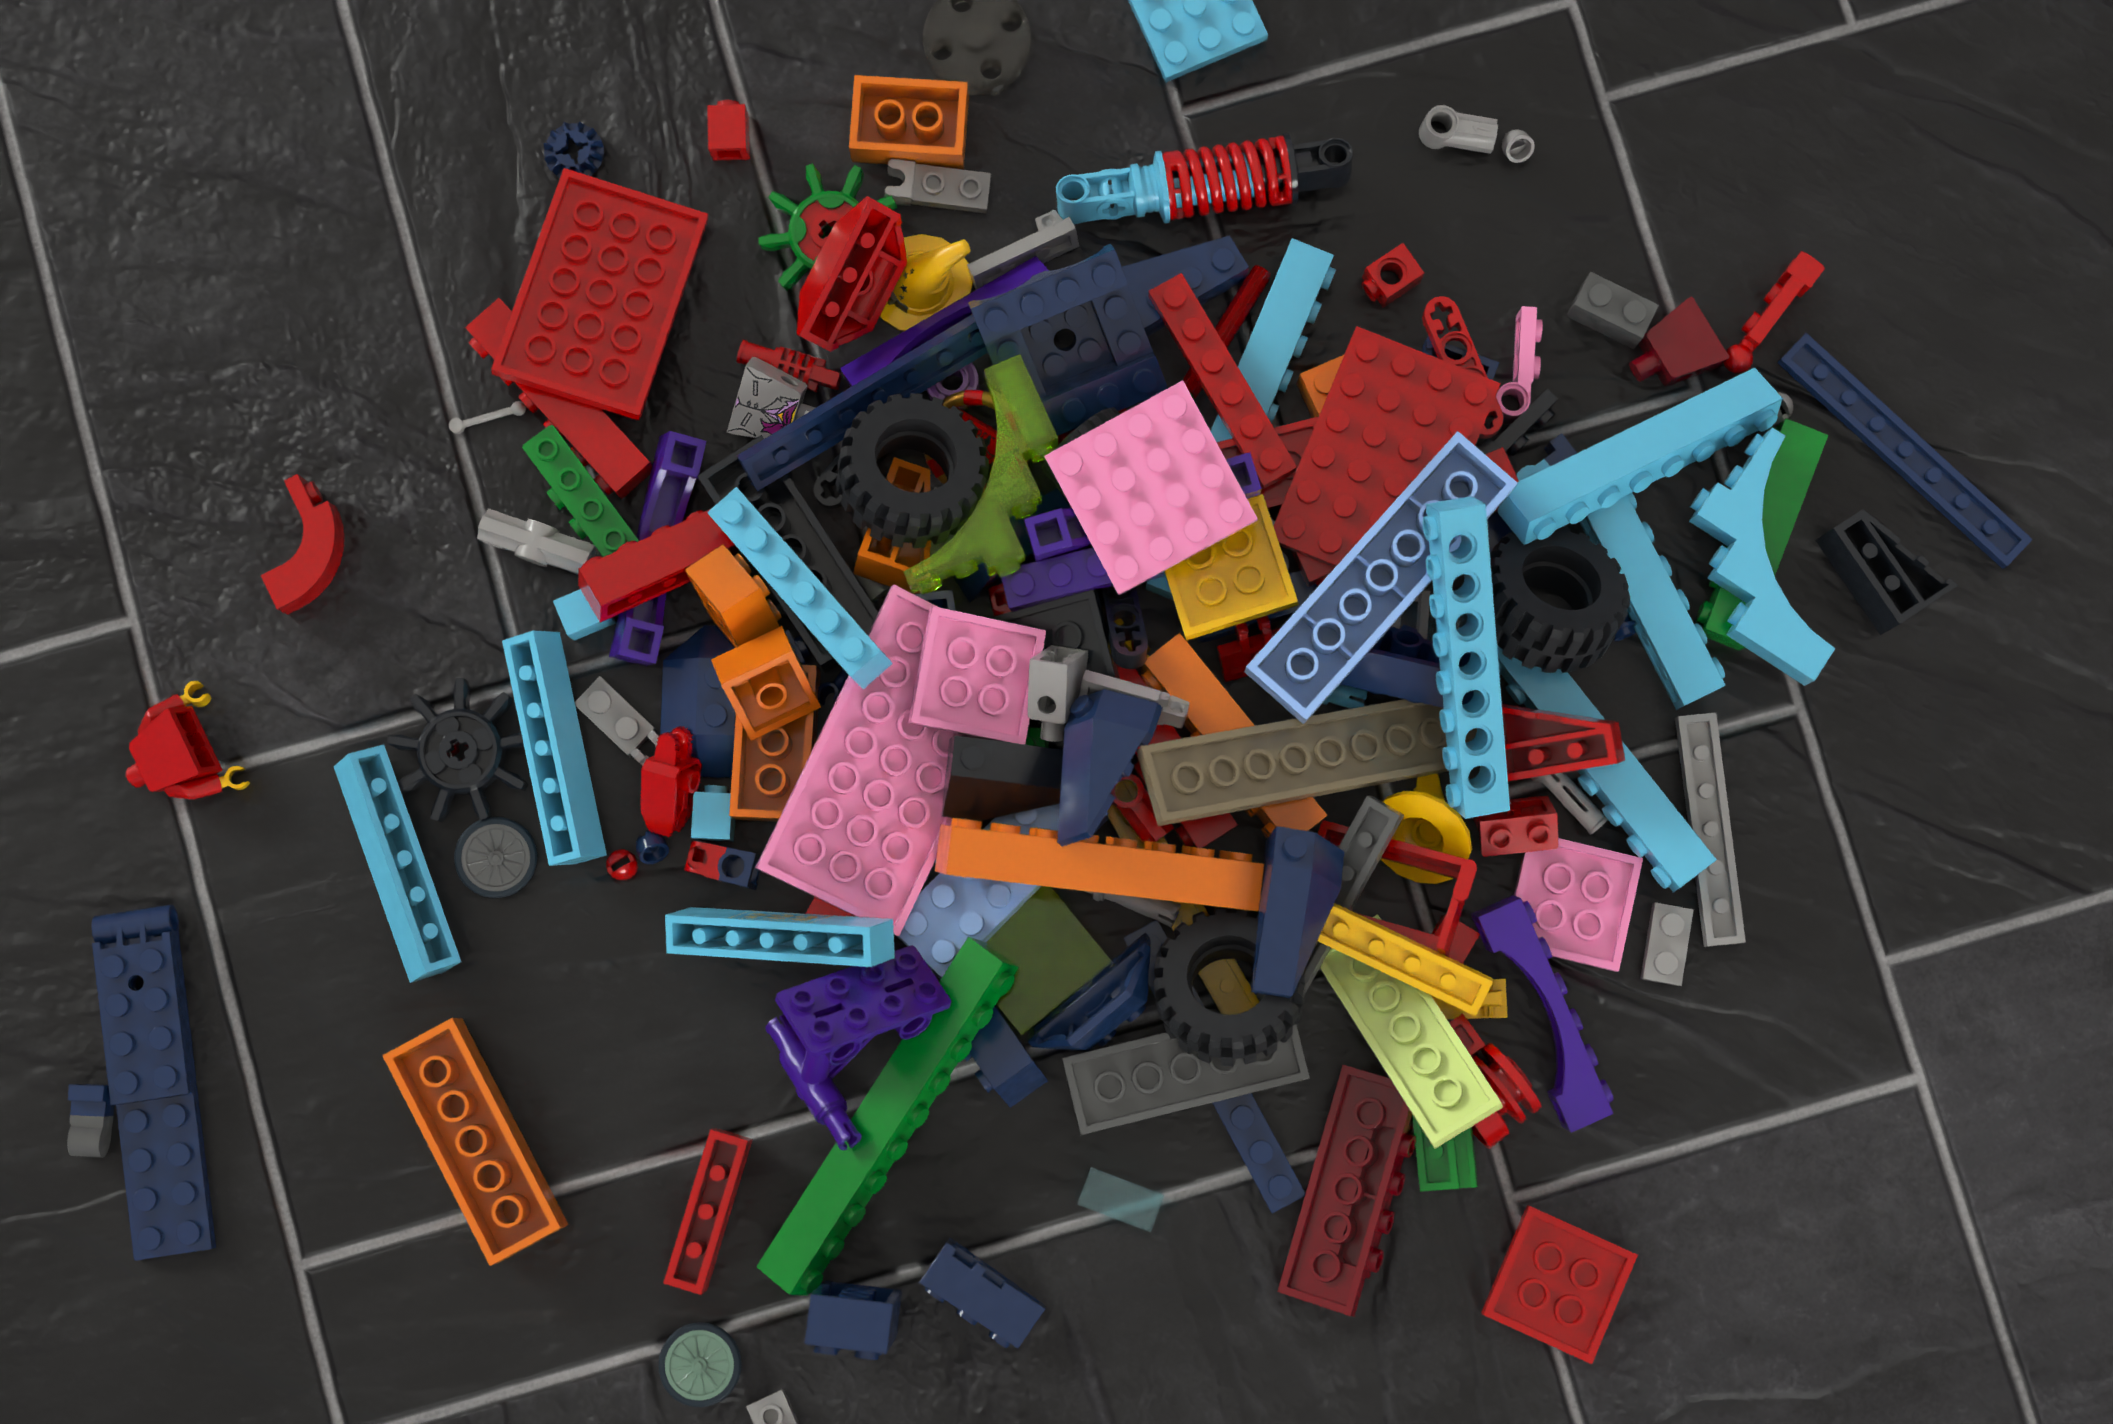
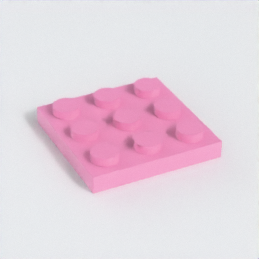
M935 606L930 607L908 723L989 740L1025 744L1030 721L1027 715L1029 662L1032 657L1043 651L1046 630Z
M1558 838L1559 846L1557 849L1524 852L1514 896L1521 898L1523 902L1528 901L1537 919V922L1532 925L1538 938L1543 936L1546 940L1552 957L1619 972L1643 858Z

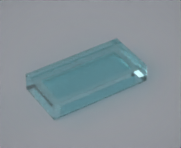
M1091 1167L1077 1204L1151 1232L1164 1194Z

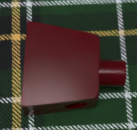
M1691 296L1645 333L1643 339L1639 342V347L1644 354L1629 362V366L1639 382L1656 373L1662 384L1667 387L1719 368L1729 358V355Z

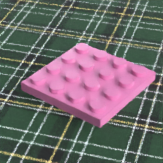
M1183 380L1044 456L1118 595L1125 593L1258 521Z

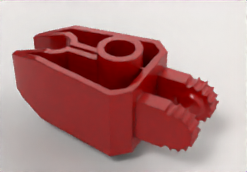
M678 726L672 729L670 733L661 734L657 738L658 741L656 743L658 745L655 748V755L647 758L641 768V814L650 832L671 837L674 831L680 832L687 823L693 811V795L695 791L697 792L700 783L702 764L699 759L691 757L693 735L684 726Z

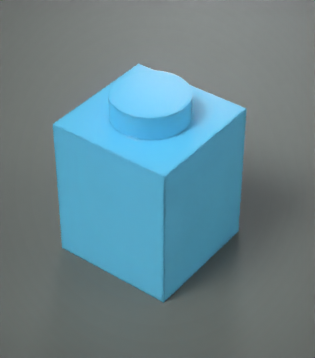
M580 589L553 600L566 634L573 641L616 623L614 617L600 623Z
M705 785L704 792H694L691 827L692 839L696 841L734 842L735 819L729 816L731 793H727L726 786Z

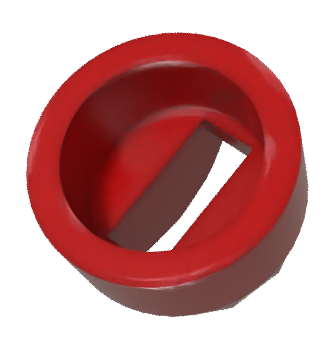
M618 849L608 856L606 869L611 877L622 881L628 880L636 874L638 860L632 852ZM625 857L629 858V863L615 871L612 869V865Z

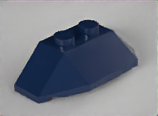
M704 625L663 660L660 735L666 732L670 733L672 729L678 726L688 728L691 731V735H693L691 757L699 759L702 764L700 777L732 778L736 712L720 684L711 659L735 647L715 625Z
M1145 932L1033 1026L1028 1033V1043L1033 1048L1089 1051L1096 1044L1102 1047L1108 1043L1117 1032L1115 1028L1123 1021L1132 1022L1138 1018L1146 1009L1144 1004L1147 1002L1151 954V938Z

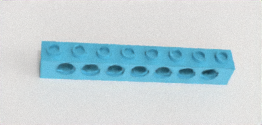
M1472 496L1426 504L1427 516L1423 518L1422 525L1425 538L1429 541L1430 556L1426 557V569L1429 578L1433 580L1434 594L1430 595L1429 606L1432 616L1436 618L1437 633L1433 634V648L1440 661V671L1436 673V684L1439 693L1443 696L1444 709H1441L1439 712V720L1443 732L1446 733L1447 747H1444L1442 751L1443 762L1446 769L1449 770L1450 784L1446 785V798L1449 806L1465 819L1510 811L1486 504ZM1460 535V546L1455 551L1450 552L1449 544L1451 540ZM1464 574L1463 585L1458 590L1453 591L1452 584L1459 575ZM1467 613L1468 617L1465 625L1456 629L1457 619L1462 614ZM1470 652L1469 662L1465 666L1459 667V660L1462 655ZM1474 690L1472 700L1462 705L1464 695ZM1477 728L1474 739L1465 742L1467 733ZM1480 766L1478 775L1468 780L1470 771L1474 767Z

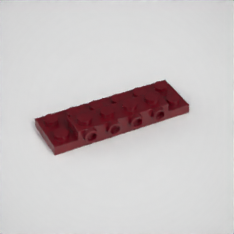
M1342 1065L1277 1292L1348 1316H1355L1365 1278H1370L1371 1272L1377 1273L1379 1271L1384 1256V1251L1378 1249L1382 1233L1389 1234L1394 1222L1395 1214L1389 1210L1393 1195L1399 1196L1405 1183V1174L1400 1172L1404 1157L1410 1158L1416 1144V1136L1411 1134L1412 1126H1409L1412 1113L1390 1078Z

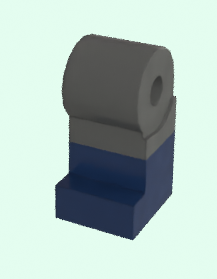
M70 1084L68 1100H71L69 1122L71 1127L67 1139L68 1153L74 1157L104 1158L110 1147L115 1105L110 1104L108 1085Z

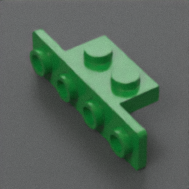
M549 425L523 444V450L552 487L546 493L559 510L566 506L574 517L568 522L582 540L588 536L603 557L616 552L626 542L639 541L553 425Z

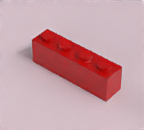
M698 510L690 514L685 521L672 527L670 525L662 526L655 530L651 536L641 541L626 542L612 554L603 558L596 556L589 559L579 568L578 586L601 623L691 582L685 569L724 544L733 556L738 553L737 546L707 513L709 510Z
M718 1128L710 1129L663 1284L700 1295L707 1291L753 1139Z

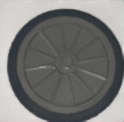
M490 817L473 823L462 833L455 848L454 863L459 878L471 891L484 897L501 898L518 892L530 881L536 869L537 850L532 836L522 825L508 818Z

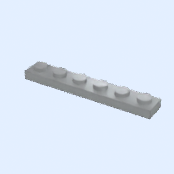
M1716 713L1678 716L1675 718L1688 824L1717 859L1695 876L1704 947L1746 943Z

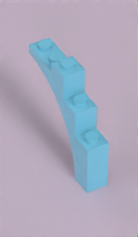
M1772 427L1763 436L1757 433L1744 452L1749 455V458L1742 468L1736 465L1724 482V485L1729 488L1717 483L1709 491L1703 488L1690 506L1695 512L1689 522L1728 546L1726 548L1721 545L1709 562V565L1714 568L1708 576V579L1746 603L1744 605L1740 602L1730 615L1727 622L1732 624L1726 635L1805 686L1816 680L1835 648L1812 631L1791 607L1775 579L1766 552L1762 525L1764 489L1772 461L1785 438L1784 434Z

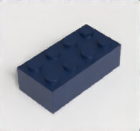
M825 1280L810 1297L805 1344L814 1345V1352L820 1354L838 1355V1350L849 1349L855 1350L854 1357L878 1360L879 1355L888 1353L897 1337L902 1289Z

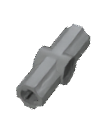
M489 508L482 516L478 527L477 539L485 544L515 553V556L543 567H547L548 564L577 575L579 568L586 561L596 557L597 550L595 545L561 534L558 529L532 519H528L526 522Z

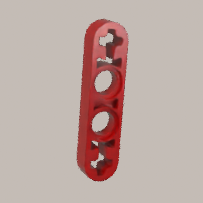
M1444 296L1431 299L1423 311L1422 319L1438 359L1488 378L1456 303L1449 297ZM1435 307H1439L1442 312L1449 311L1450 314L1446 319L1448 330L1451 331L1456 327L1458 331L1449 332L1441 339L1438 337V335L1443 333L1444 327L1440 319L1433 320L1431 318L1434 315ZM1454 340L1461 342L1465 346L1466 355L1459 360L1449 358L1444 349L1446 343ZM1496 396L1488 413V416L1493 415L1494 420L1490 424V429H1486L1485 425L1483 426L1479 435L1480 439L1493 437L1503 424V413Z

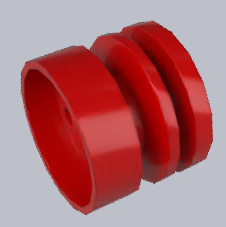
M1487 1043L1486 1047L1481 1051L1489 1063L1488 1066L1476 1055L1471 1057L1501 1101L1503 1108L1473 1125L1472 1131L1473 1135L1486 1148L1490 1149L1509 1134L1507 1124L1502 1118L1506 1112L1517 1122L1523 1123L1526 1120V1116L1518 1105L1519 1102L1531 1113L1537 1112L1542 1107L1533 1091L1532 1084L1518 1065L1509 1056L1501 1053L1492 1043Z

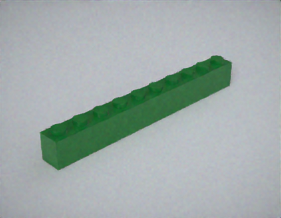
M971 937L966 939L939 981L951 999L950 1008L933 1014L929 1026L918 1036L902 1039L851 1118L857 1131L862 1135L861 1140L852 1148L849 1147L846 1141L847 1150H840L837 1142L835 1143L756 1266L789 1295L808 1296L819 1287L823 1280L822 1273L830 1261L835 1259L843 1250L844 1239L851 1228L863 1219L867 1203L873 1194L879 1192L886 1183V1174L893 1163L899 1160L908 1148L907 1141L914 1130L926 1121L929 1115V1107L936 1096L948 1087L952 1071L958 1062L964 1060L971 1051V1042L978 1031L991 1020L993 1008L999 998L1005 995L1013 986L1015 981L1014 975L1018 971L1019 966L986 942Z

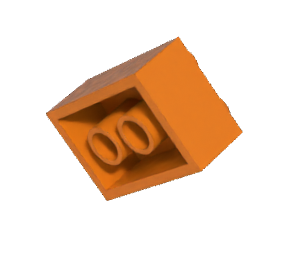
M854 75L849 151L852 162L888 164L890 159L915 161L916 164L964 169L969 104L968 83Z

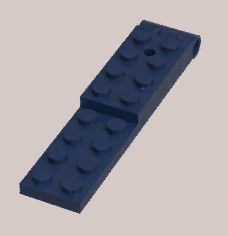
M165 905L94 916L92 919V935L95 943H92L108 1087L110 1104L116 1105L134 1261L216 1248L177 911L174 905ZM138 977H142L144 981L143 987L140 990L136 987Z

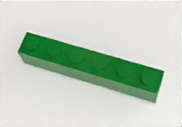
M1787 418L1780 422L1776 428L1773 427L1784 434L1785 438L1772 461L1763 499L1762 525L1765 548L1774 576L1828 438V435ZM1710 580L1709 586L1714 588L1709 602L1704 600L1696 616V622L1701 623L1700 626L1708 639L1740 651L1745 647L1726 635L1732 626L1727 621L1740 602L1744 605L1746 603Z

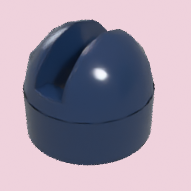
M648 830L645 832L646 835H640L637 838L635 844L636 852L642 863L654 864L663 860L668 855L669 847L662 835Z

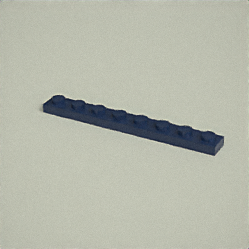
M973 314L738 454L737 458L752 486L759 491L842 441L847 428H851L853 419L859 412L864 411L867 413L868 405L881 400L885 404L887 403L888 396L901 394L902 399L909 398L910 393L920 394L988 353Z
M1805 333L1777 362L2002 569L2007 567L2033 540L1810 335Z
M1158 920L1123 937L1127 946H1130L1145 932L1151 938L1148 985L1154 997L1156 958L1161 957V946L1167 938ZM1192 984V991L1195 999L1204 1007L1199 995L1197 994ZM1249 1093L1213 1102L1212 1104L1270 1212L1273 1214L1304 1197L1306 1193L1253 1095Z

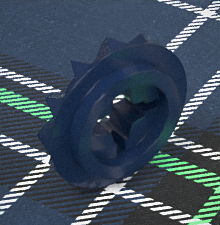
M580 121L571 124L564 122L558 129L551 130L547 142L544 143V160L551 172L559 178L563 168L592 176L599 169L603 161V143L593 128L584 125ZM568 139H572L577 147L584 146L583 149L578 151V164L575 163L569 154L563 155V152L569 148Z

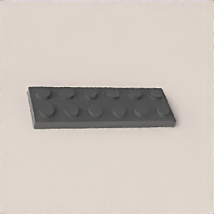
M1293 1025V1034L1286 1043L1277 1042L1276 1052L1268 1057L1263 1052L1256 1054V1062L1246 1065L1243 1058L1233 1059V1066H1221V1058L1212 1057L1210 1063L1201 1061L1197 1051L1193 1050L1190 1054L1186 1053L1179 1047L1178 1039H1171L1167 1032L1062 1058L1081 1135L1310 1079L1297 1025Z

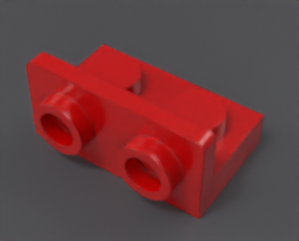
M1548 795L1510 799V811L1472 818L1479 831L1480 852L1484 857L1557 849L1559 846L1557 812Z

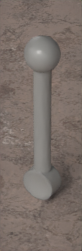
M515 401L511 407L463 421L459 418H453L449 422V429L455 434H461L469 426L511 414L521 416L525 413L526 406L521 401Z

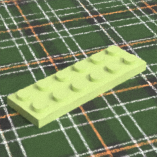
M1378 914L1373 917L1381 920ZM1333 948L1329 950L1320 967L1322 973L1434 1149L1503 1108L1494 1090L1430 994Z

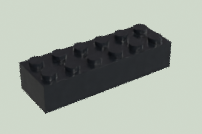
M762 435L697 476L715 504L737 487L867 635L869 634L878 611L789 475L785 474L759 491L752 486L737 455L764 439ZM766 581L824 672L827 673L838 666L839 663Z

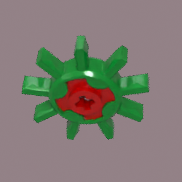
M814 164L806 165V180L810 185L812 195L799 205L793 203L780 193L772 191L768 198L776 209L789 215L791 219L788 232L758 237L759 245L765 251L792 248L797 259L783 272L778 280L781 287L786 291L794 287L806 272L811 271L828 238L825 232L829 229L832 230L834 224L859 203L855 197L863 183L864 172L861 167L853 166L847 175L842 191L838 192L824 191L822 176ZM892 195L877 201L893 211L898 208Z

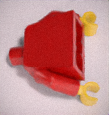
M189 682L185 686L183 695L175 694L146 711L138 728V735L129 744V750L136 762L126 770L127 780L132 786L140 788L146 784L151 792L165 791L169 797L195 800L220 793L222 788L227 786L236 790H243L250 784L249 781L238 785L232 783L231 777L235 772L246 770L240 766L230 767L224 776L219 777L217 774L223 769L193 709V706L197 708L204 707L211 701L209 693L203 694L199 698H192L196 690L204 687L201 682Z

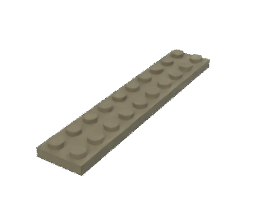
M1406 699L1313 715L1304 724L1296 718L1144 745L1137 750L1158 826L1449 771L1444 765L1442 756L1443 748L1447 747L1446 733L1443 732L1439 720V712L1444 708L1424 703H1412ZM1477 728L1467 733L1465 742L1474 739Z

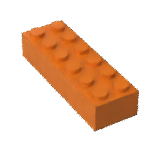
M1180 633L1149 656L1142 666L1141 676L1147 687L1166 692L1170 696L1173 695L1190 702L1184 726L1191 733L1190 737L1255 726ZM1313 797L1244 810L1250 817L1256 814L1265 826L1261 831L1267 839L1276 826L1309 831L1327 816Z
M451 1018L382 1055L490 1266L500 1263L569 1225L463 1018Z

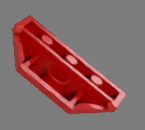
M866 196L834 224L800 290L797 335L831 352L839 348L840 345L851 342L873 331L907 264L905 242L901 229V214Z

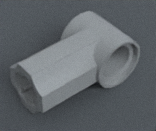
M1438 105L1428 112L1421 123L1419 137L1421 142L1431 149H1440L1447 146L1491 154L1497 138V119L1457 113L1449 106ZM1431 122H1441L1445 125L1447 132H1436L1432 128Z

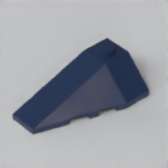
M1106 689L1090 695H1082L1073 702L1064 730L1057 842L1062 847L1093 836L1115 800L1114 795L1111 793L1114 786L1122 777H1129L1135 767L1130 760L1138 747L1148 745L1154 735L1163 709L1159 703Z
M1276 826L1266 840L1251 992L1286 998L1293 996L1341 890L1344 851L1315 832Z

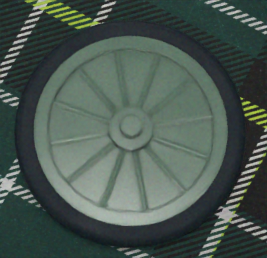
M702 1322L685 1325L673 1332L661 1349L658 1362L660 1379L666 1391L675 1400L684 1405L707 1407L717 1404L725 1399L737 1385L741 1373L740 1351L734 1339L725 1330L716 1325Z

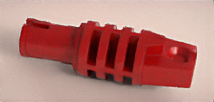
M743 340L737 354V363L747 365L752 357L759 358L804 382L807 385V390L817 392L819 385L838 390L842 375L839 372L824 368L826 360L780 346V348L776 347L773 350Z

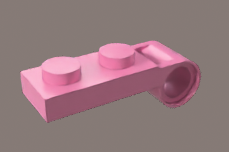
M1522 306L1516 315L1513 382L1504 384L1496 394L1503 413L1504 424H1512L1528 409L1531 400V384L1533 379H1538L1540 375L1541 358L1540 356H1535V342L1541 341L1543 322L1541 319H1537V307ZM1507 395L1513 396L1519 402V409L1516 411L1507 410L1503 406L1501 398Z

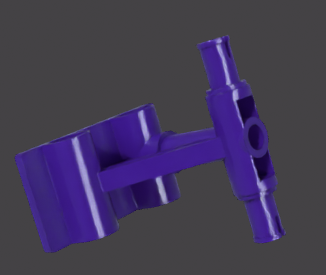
M911 945L894 951V959L873 967L851 966L778 992L775 1001L784 1014L779 1017L782 1024L775 1017L769 1021L765 1029L780 1051L779 1062L794 1084L797 1095L805 1102L815 1120L827 1126L839 1149L847 1150L845 1142L847 1141L849 1147L852 1148L858 1144L862 1135L857 1131L847 1115V1102L832 1079L875 1035L895 1028L902 1039L918 1036L929 1026L933 1014L950 1008L951 999L915 946Z

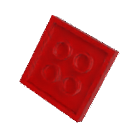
M1527 1205L1481 1314L1592 1364L1638 1255Z

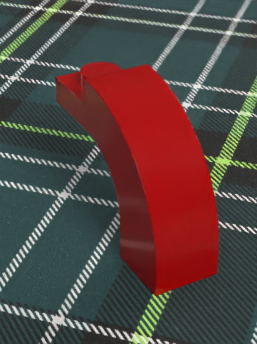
M298 474L284 480V483L303 522V538L300 547L290 560L261 575L276 609L287 615L312 602L327 588L337 573L344 550V528L338 508L329 501L318 504L323 501V498L316 484L313 481H306Z

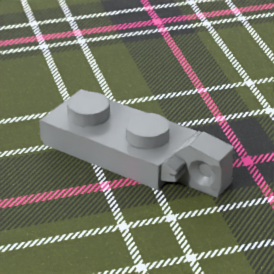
M1085 671L1079 697L1106 689L1157 702L1163 707L1157 725L1167 724L1182 729L1190 702L1173 695L1170 696L1168 693L1093 671Z

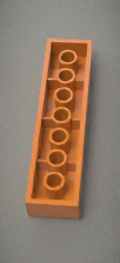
M952 818L951 825L940 824L935 871L942 874L1259 911L1264 864L1252 862L1253 854L1220 850L1219 858L1214 857L1215 850L1182 846V852L1175 853L1176 845L1144 841V848L1142 849L1137 848L1138 840L1107 836L1106 843L1100 844L1098 843L1099 836L1097 835L1062 847L1057 842L1058 831L1029 827V835L1020 834L1021 826L991 823L990 830L981 829V821Z

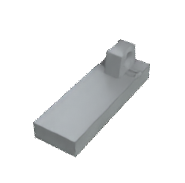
M1052 210L1035 219L1038 232L967 264L975 289H979L1034 256H1037L1042 263H1045L1079 247L1076 228L1070 217L1062 219L1056 210Z

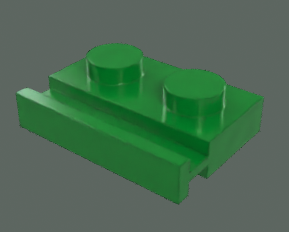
M1412 1114L1414 1135L1416 1136L1415 1148L1420 1192L1478 1187L1472 1126L1434 1149Z

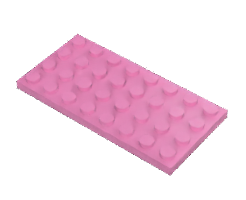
M892 585L868 636L893 664L865 689H862L848 675L755 868L856 917L893 919L894 935L900 936L937 857L940 824L951 825L952 818L941 817L949 739L953 736L979 737L908 723L930 607L938 606L896 585Z

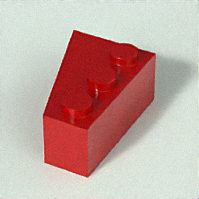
M1502 704L1508 781L1618 764L1625 761L1620 727L1617 721Z

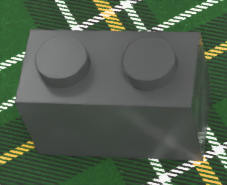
M1590 271L1566 316L1634 349L1643 339L1659 305Z

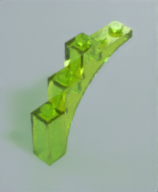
M1020 354L984 369L985 380L995 407L997 421L996 452L988 484L973 514L957 534L931 557L903 572L911 593L920 591L921 594L930 593L943 585L941 581L954 575H956L957 579L975 573L978 570L977 565L984 563L989 577L998 573L999 577H1004L1021 568L1019 563L1025 561L1024 551L1009 518L1015 516L1016 519H1022L1030 516L1037 511L1036 506L1042 504L1041 493L1026 461L1032 459L1033 462L1044 460V456L1051 453L1058 446V436Z

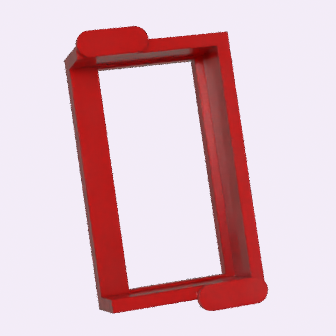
M1322 820L1318 835L1335 846H1340L1349 827ZM1391 839L1381 857L1382 859L1457 879L1440 936L1366 915H1359L1449 957L1465 900L1469 897L1477 872V865L1470 859H1463Z

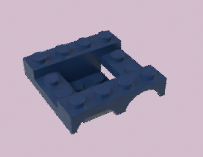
M1111 244L1104 246L1095 255L1071 266L1051 271L1045 270L1033 275L1027 282L1006 293L988 299L968 302L1008 402L1017 410L1015 414L1026 426L1030 447L1076 429L1090 417L1104 409L1115 407L1119 411L1168 389L1128 288V282L1120 261ZM1061 329H1069L1074 332V341L1066 348H1060L1054 344V336Z

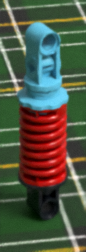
M1282 133L1281 136L1268 138V140L1260 138L1256 141L1255 145L1251 141L1246 140L1240 146L1235 142H1231L1226 146V149L1223 145L1217 144L1212 150L1206 146L1199 148L1197 152L1192 148H1188L1183 154L1178 150L1167 152L1155 151L1153 164L1149 166L1144 165L1140 167L1137 163L1130 164L1129 168L1105 169L1099 172L1064 176L1056 185L1058 214L1062 219L1070 217L1073 224H1080L1082 222L1103 219L1114 220L1131 215H1136L1137 218L1145 217L1146 212L1152 213L1155 211L1160 213L1164 223H1170L1171 220L1181 219L1184 216L1192 218L1194 216V206L1198 205L1199 214L1202 216L1209 214L1210 203H1212L1213 212L1221 214L1224 211L1223 202L1225 201L1228 211L1235 212L1238 210L1239 199L1241 200L1242 208L1250 210L1253 206V197H1255L1256 206L1264 208L1267 204L1266 190L1268 191L1269 203L1272 206L1297 205L1299 192L1338 188L1347 184L1351 178L1353 149L1350 143L1342 138L1293 144L1289 133ZM1109 180L1112 181L1111 185H1108Z

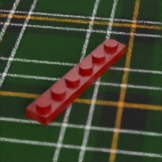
M1180 273L1149 290L1148 296L1240 452L1242 454L1251 453L1262 489L1294 473L1297 470L1295 462L1183 274Z

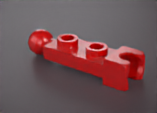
M1801 251L1792 260L1778 279V282L1774 284L1763 299L1768 306L1761 315L1754 312L1741 328L1746 333L1739 344L1732 345L1726 349L1729 358L1724 362V366L1728 371L1741 374L1751 368L1753 364L1752 352L1763 341L1795 296L1802 297L1824 271L1825 267L1818 260L1804 251Z

